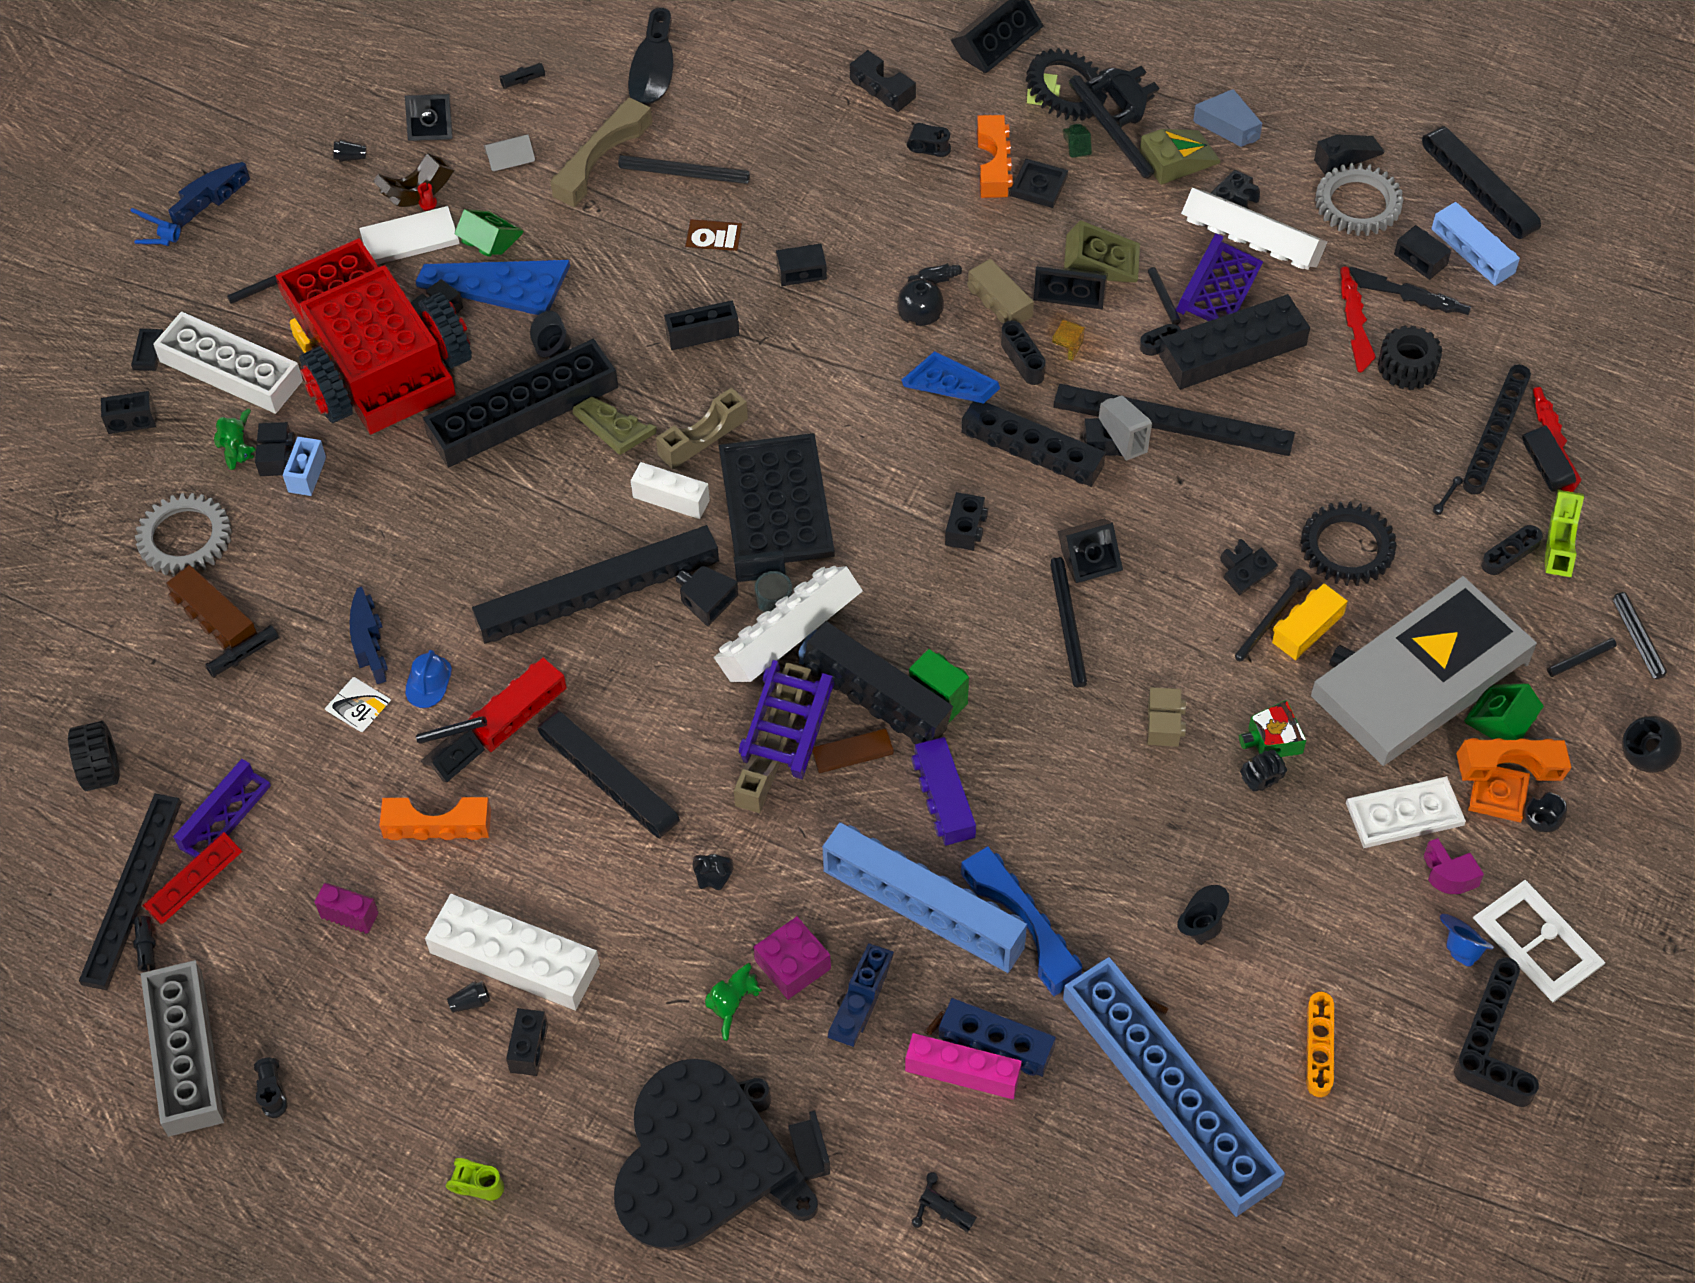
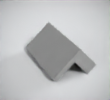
M529 134L483 145L492 171L535 161Z

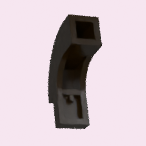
M426 154L418 168L407 177L394 179L378 174L373 182L380 188V193L388 197L396 206L411 207L419 204L420 196L417 188L420 184L427 183V189L428 183L431 184L434 196L447 183L454 170L442 158Z

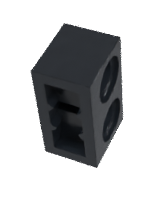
M149 391L101 398V418L108 434L156 427V408Z
M956 492L945 531V546L974 551L976 542H981L983 528L980 527L981 523H986L989 508L985 507V497Z
M517 1008L506 1057L510 1073L538 1076L548 1029L545 1011Z

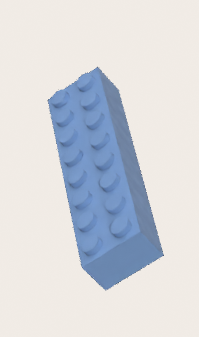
M839 822L822 846L825 873L1006 973L1010 972L1025 949L1027 924L1015 914L1010 915L1002 911L995 903L991 901L986 902L978 898L973 891L954 885L949 878L932 873L925 865L921 863L916 864L907 859L903 853L886 848L879 840L868 838L861 834L857 828L851 825L846 826Z

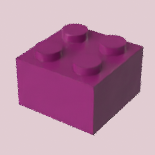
M797 916L753 947L755 962L787 1000L831 969V956L829 952Z

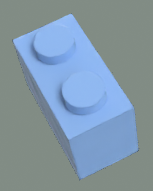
M297 437L283 473L289 493L312 496L326 459L321 440Z

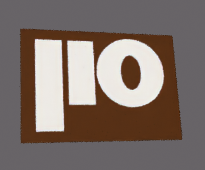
M690 219L685 247L737 251L742 223Z

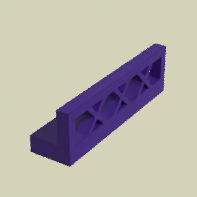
M241 759L173 836L179 849L195 858L199 854V852L193 849L197 842L208 840L209 845L213 842L212 839L215 840L223 832L229 835L271 787L270 782L254 773L250 763ZM251 780L261 785L255 792L245 793V787ZM242 801V807L239 811L228 813V807L231 803ZM225 820L226 826L221 831L211 833V826L215 822Z

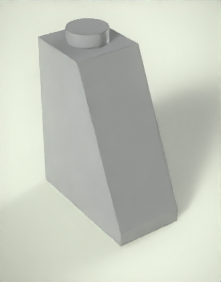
M1123 395L1109 398L1101 403L1099 419L1124 459L1127 461L1148 453L1152 427L1151 420Z

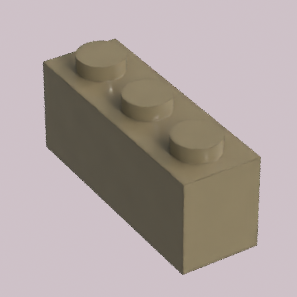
M991 258L968 271L967 285L970 292L976 294L982 300L984 306L996 314L1001 323L1017 321L1021 324L1033 317L1034 301Z

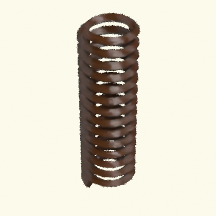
M1143 996V999L1149 1004L1150 1008H1156L1157 1011L1163 1012V1014L1165 1012L1166 1015L1168 1007L1162 1006V1004Z
M943 1010L925 1029L927 1035L930 1036L940 1025L944 1016Z

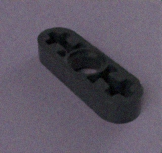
M1533 525L1524 526L1484 554L1481 563L1482 569L1490 575L1500 574L1539 547L1543 537L1542 531ZM1507 546L1516 547L1519 552L1517 554H1511L1507 552L1505 548Z

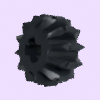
M1270 750L1249 758V761L1243 764L1240 773L1243 781L1252 791H1263L1268 787L1271 788L1273 784L1278 783L1280 779L1284 778L1287 768L1282 757L1275 750Z

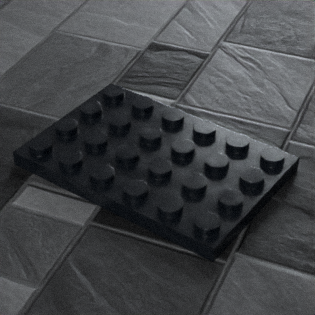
M815 433L719 445L735 557L783 551L785 563L835 557Z

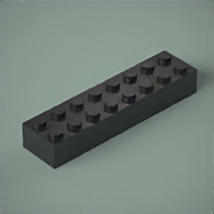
M593 338L423 417L426 434L449 468L573 410L574 406L590 397L598 398L617 389L616 369Z

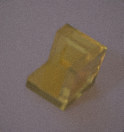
M1062 320L1052 338V343L1069 349L1068 360L1073 361L1083 343L1085 327Z

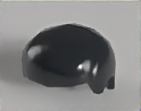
M1546 792L1540 799L1532 797L1524 809L1525 822L1537 832L1556 831L1566 819V802L1561 796L1551 792Z

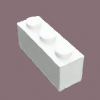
M640 462L631 479L633 498L698 519L701 518L710 501L708 483Z

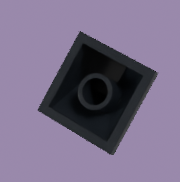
M450 94L405 96L408 141L453 139Z

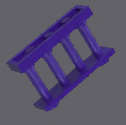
M773 660L771 667L765 669L763 676L765 685L747 738L741 740L739 753L743 763L746 764L752 754L788 764L793 777L803 780L834 687V681L831 675L822 673L820 681L816 680V682L779 673V663ZM779 683L812 692V695L815 696L812 705L804 706L772 697L775 684ZM768 706L804 716V719L807 720L804 729L800 728V730L764 721ZM760 730L796 740V743L799 744L796 753L788 754L756 745Z

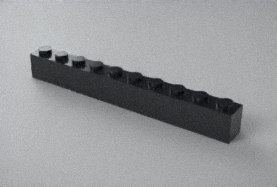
M705 525L473 606L474 619L484 644L496 642L503 637L522 633L526 629L547 624L563 616H570L574 612L585 608H593L602 602L618 599L622 595L631 592L641 591L645 587L656 583H663L670 578L676 577L682 570L690 573L703 566L709 567L719 562L718 546L708 526Z

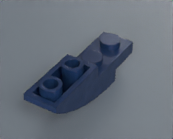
M240 162L219 168L196 179L180 190L178 193L181 200L168 210L172 223L180 225L182 228L203 209L207 208L210 203L213 202L219 206L229 199L232 194L250 180L246 164Z
M361 586L355 592L350 610L351 642L359 668L370 665L378 685L386 682L384 672L388 670L384 657H378L377 652L381 651L377 641L381 639L378 629L383 627L378 613L373 615L371 611L375 608L371 595H365Z
M868 943L849 982L848 992L828 1031L829 1039L854 1047L860 1033H863L876 1004L894 955L893 951Z

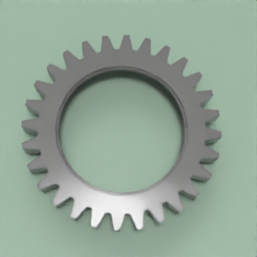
M1351 163L1349 170L1345 168V165H1341L1340 171L1335 167L1332 170V174L1327 172L1325 177L1321 178L1320 184L1317 186L1315 201H1317L1316 208H1319L1318 214L1324 215V221L1331 220V227L1338 224V231L1347 228V234L1355 230L1356 236H1359L1361 231L1366 236H1369L1370 230L1378 234L1379 228L1386 231L1387 225L1392 227L1394 221L1398 220L1403 205V193L1399 189V183L1394 184V177L1387 180V171L1379 175V167L1372 172L1371 164L1368 165L1366 170H1363L1362 163L1359 164L1358 169H1355L1353 163ZM1351 182H1362L1374 186L1383 194L1386 208L1381 214L1372 218H1353L1336 209L1331 198L1334 191L1341 185Z
M181 493L179 500H176L172 495L169 503L162 499L161 507L155 504L152 505L154 512L146 511L147 519L139 520L141 526L136 527L138 535H135L141 558L146 561L149 567L153 566L156 572H159L161 569L164 575H167L169 570H171L172 575L176 576L179 570L182 571L189 565L196 571L197 566L206 571L205 562L215 565L213 556L221 559L222 553L220 550L227 551L226 543L231 541L229 536L232 533L231 524L225 510L221 509L219 503L214 504L212 498L205 500L202 494L196 499L194 493H191L189 498L186 499L184 493ZM193 511L209 517L212 524L210 539L201 549L185 556L168 555L160 551L153 541L156 528L171 515Z

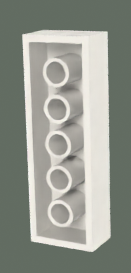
M1191 189L1181 213L1188 216L1186 221L1198 226H1205L1207 224V229L1214 233L1223 235L1228 233L1229 239L1246 244L1248 241L1250 242L1249 247L1261 252L1269 250L1271 251L1270 256L1279 260L1288 261L1289 258L1292 260V265L1301 269L1317 268L1327 241L1200 189Z
M184 312L179 313L153 344L161 363L275 414L303 381L297 362Z
M847 566L821 567L812 574L813 578L810 581L802 582L794 588L795 593L790 597L786 596L777 601L775 604L776 608L771 612L767 611L761 614L756 619L758 622L755 625L742 629L735 641H729L719 648L720 653L714 659L729 681L751 682L764 672L767 667H770L773 660L777 661L822 625L825 620L827 621L859 595L863 590Z
M453 894L449 895L425 938L431 954L575 1011L600 965L597 950Z

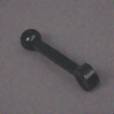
M1460 476L1453 478V484L1441 502L1434 506V514H1442L1443 506L1455 488L1463 482Z
M934 1172L928 1173L926 1177L927 1186L932 1188L938 1180V1176ZM922 1203L919 1206L916 1217L912 1219V1225L915 1228H919L923 1224L922 1216L926 1206Z

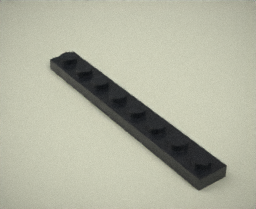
M154 793L80 976L79 982L82 986L108 990L133 927V920L137 917L182 804L180 798Z

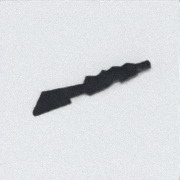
M1355 267L1349 268L1359 288L1400 294L1403 301H1415L1419 306H1426L1431 310L1440 309L1445 313L1458 312L1465 315L1470 313L1471 306L1461 304L1457 300L1445 295L1433 294L1408 283L1399 285L1386 281L1388 277Z

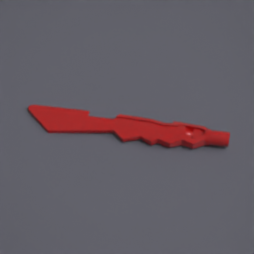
M1342 267L1340 269L1342 278L1340 283L1342 299H1345L1346 302L1345 315L1347 326L1352 328L1355 340L1350 342L1357 371L1362 373L1374 361L1376 355L1362 326L1367 321V318L1362 313L1364 304L1361 303L1362 295L1357 291L1358 284L1352 279L1349 267Z
M1536 387L1533 389L1538 422H1542L1543 426L1546 425L1549 428L1576 477V483L1561 488V490L1574 492L1582 479L1563 449L1568 440L1561 434L1562 425L1558 423L1559 416L1553 411V404L1546 399L1542 388Z

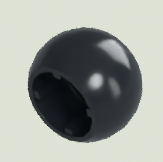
M1640 717L1633 721L1624 732L1622 739L1623 753L1629 763L1636 769L1647 773L1661 772L1670 768L1679 758L1682 749L1681 736L1673 723L1663 717Z

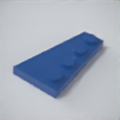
M935 351L901 380L903 386L907 388L979 403H985L1000 390L998 381Z

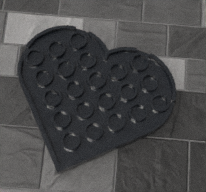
M686 1059L667 1065L655 1073L644 1085L637 1098L634 1110V1128L641 1146L628 1157L618 1174L614 1189V1204L621 1224L638 1242L650 1248L666 1249L667 1251L679 1250L704 1239L796 1175L797 1171L735 1078L722 1066L711 1061Z

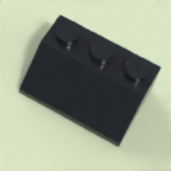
M1038 264L1035 270L1033 300L1103 310L1108 273Z

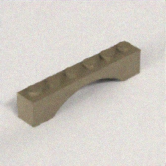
M630 97L623 104H620L617 111L610 118L606 119L604 125L597 132H594L590 140L579 148L571 160L566 162L563 169L552 177L550 184L553 197L575 208L588 194L589 174L598 159L614 146L640 137L652 124L651 107Z
M786 663L782 674L811 681V669ZM778 683L775 698L804 705L809 692ZM771 707L767 721L794 729L800 715ZM763 731L758 745L785 752L790 738ZM752 755L747 765L742 769L735 786V806L760 813L781 762Z

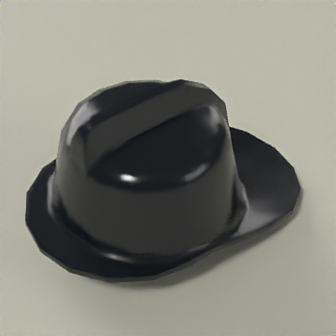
M545 311L534 319L530 328V337L540 357L552 358L569 350L571 338L558 313Z
M1209 885L1197 891L1177 921L1179 931L1186 936H1191L1199 945H1203L1206 941L1219 935L1223 927L1222 916L1230 901L1227 890L1220 885Z

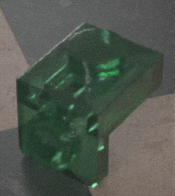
M1073 124L1069 128L1063 129V138L1068 143L1070 157L1092 154L1091 133L1085 126Z

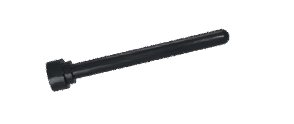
M1296 569L1291 575L1290 586L1235 654L1237 661L1241 662L1247 657L1296 593L1306 590L1312 583V578L1306 571Z

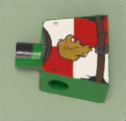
M1287 700L1253 715L1249 723V732L1239 735V742L1243 749L1256 746L1259 754L1264 751L1275 750L1280 757L1303 754L1307 741Z

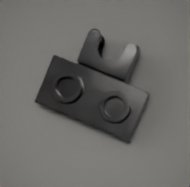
M1236 170L1229 174L1211 192L1213 195L1249 209L1248 201L1258 203L1260 200V189L1253 184V178Z
M1242 539L1238 540V544L1234 548L1236 554L1230 549H1225L1220 557L1223 565L1229 570L1223 578L1239 596L1274 572L1278 567V564L1262 547L1252 554L1253 550Z

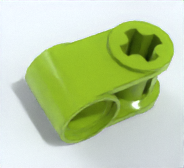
M464 1158L455 1159V1170L451 1180L446 1183L448 1190L459 1195H469L488 1201L496 1200L503 1194L504 1183L496 1168ZM495 1180L493 1185L489 1187L483 1186L486 1181Z

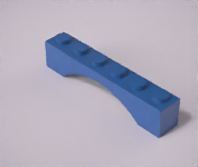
M987 846L961 862V875L975 894L990 898L1004 905L1027 924V929L1037 949L1039 962L1038 977L1053 997L1064 991L1067 983L1081 975L1082 963L1075 954L1071 955L1068 951L1063 937L1060 934H1055L1051 929L1047 916L1044 913L1040 914L1032 897L1028 893L1024 894L1019 887L1020 884L1013 873L1009 874L1004 868V862L1000 855L993 853Z

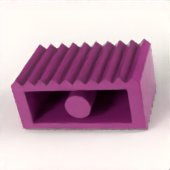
M326 882L314 901L321 919L325 918L326 921H335L336 924L340 923L341 926H349L350 929L354 928L355 931H364L365 934L369 933L379 912L373 898Z

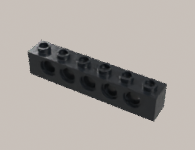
M973 401L962 417L961 433L966 434L970 438L983 441L991 447L1007 451L1013 456L1026 459L1034 465H1040L1052 470L1058 475L1071 478L1079 484L1092 487L1104 467L1105 451L990 403Z

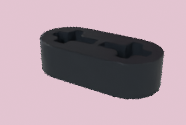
M1167 324L1144 333L1140 339V351L1148 356L1159 354L1161 338L1167 336V334L1182 331L1181 328L1175 324Z

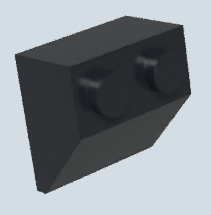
M1100 519L1058 531L1062 554L1075 583L1123 570L1113 522Z

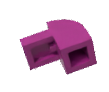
M1438 838L1428 842L1424 859L1428 867L1432 868L1428 881L1436 889L1447 894H1462L1480 886L1484 873L1471 852L1451 860Z

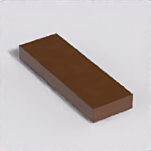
M886 728L814 747L812 751L818 774L894 754Z

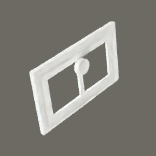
M1526 880L1473 917L1502 950L1519 964L1520 969L1552 1002H1555L1605 964L1601 957ZM1525 900L1546 923L1541 928V935L1521 948L1497 923L1496 919ZM1558 934L1583 961L1553 981L1527 952L1545 939L1552 940L1556 938Z

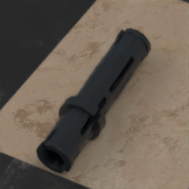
M269 625L232 649H225L222 655L206 663L205 667L209 674L215 678L228 668H235L239 665L240 661L279 639V636L273 626Z

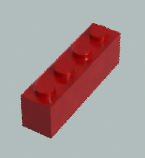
M544 657L537 663L531 664L524 674L518 679H513L506 689L500 694L494 695L487 705L470 716L469 720L485 716L487 719V726L473 729L472 732L489 752H492L567 689L564 675Z

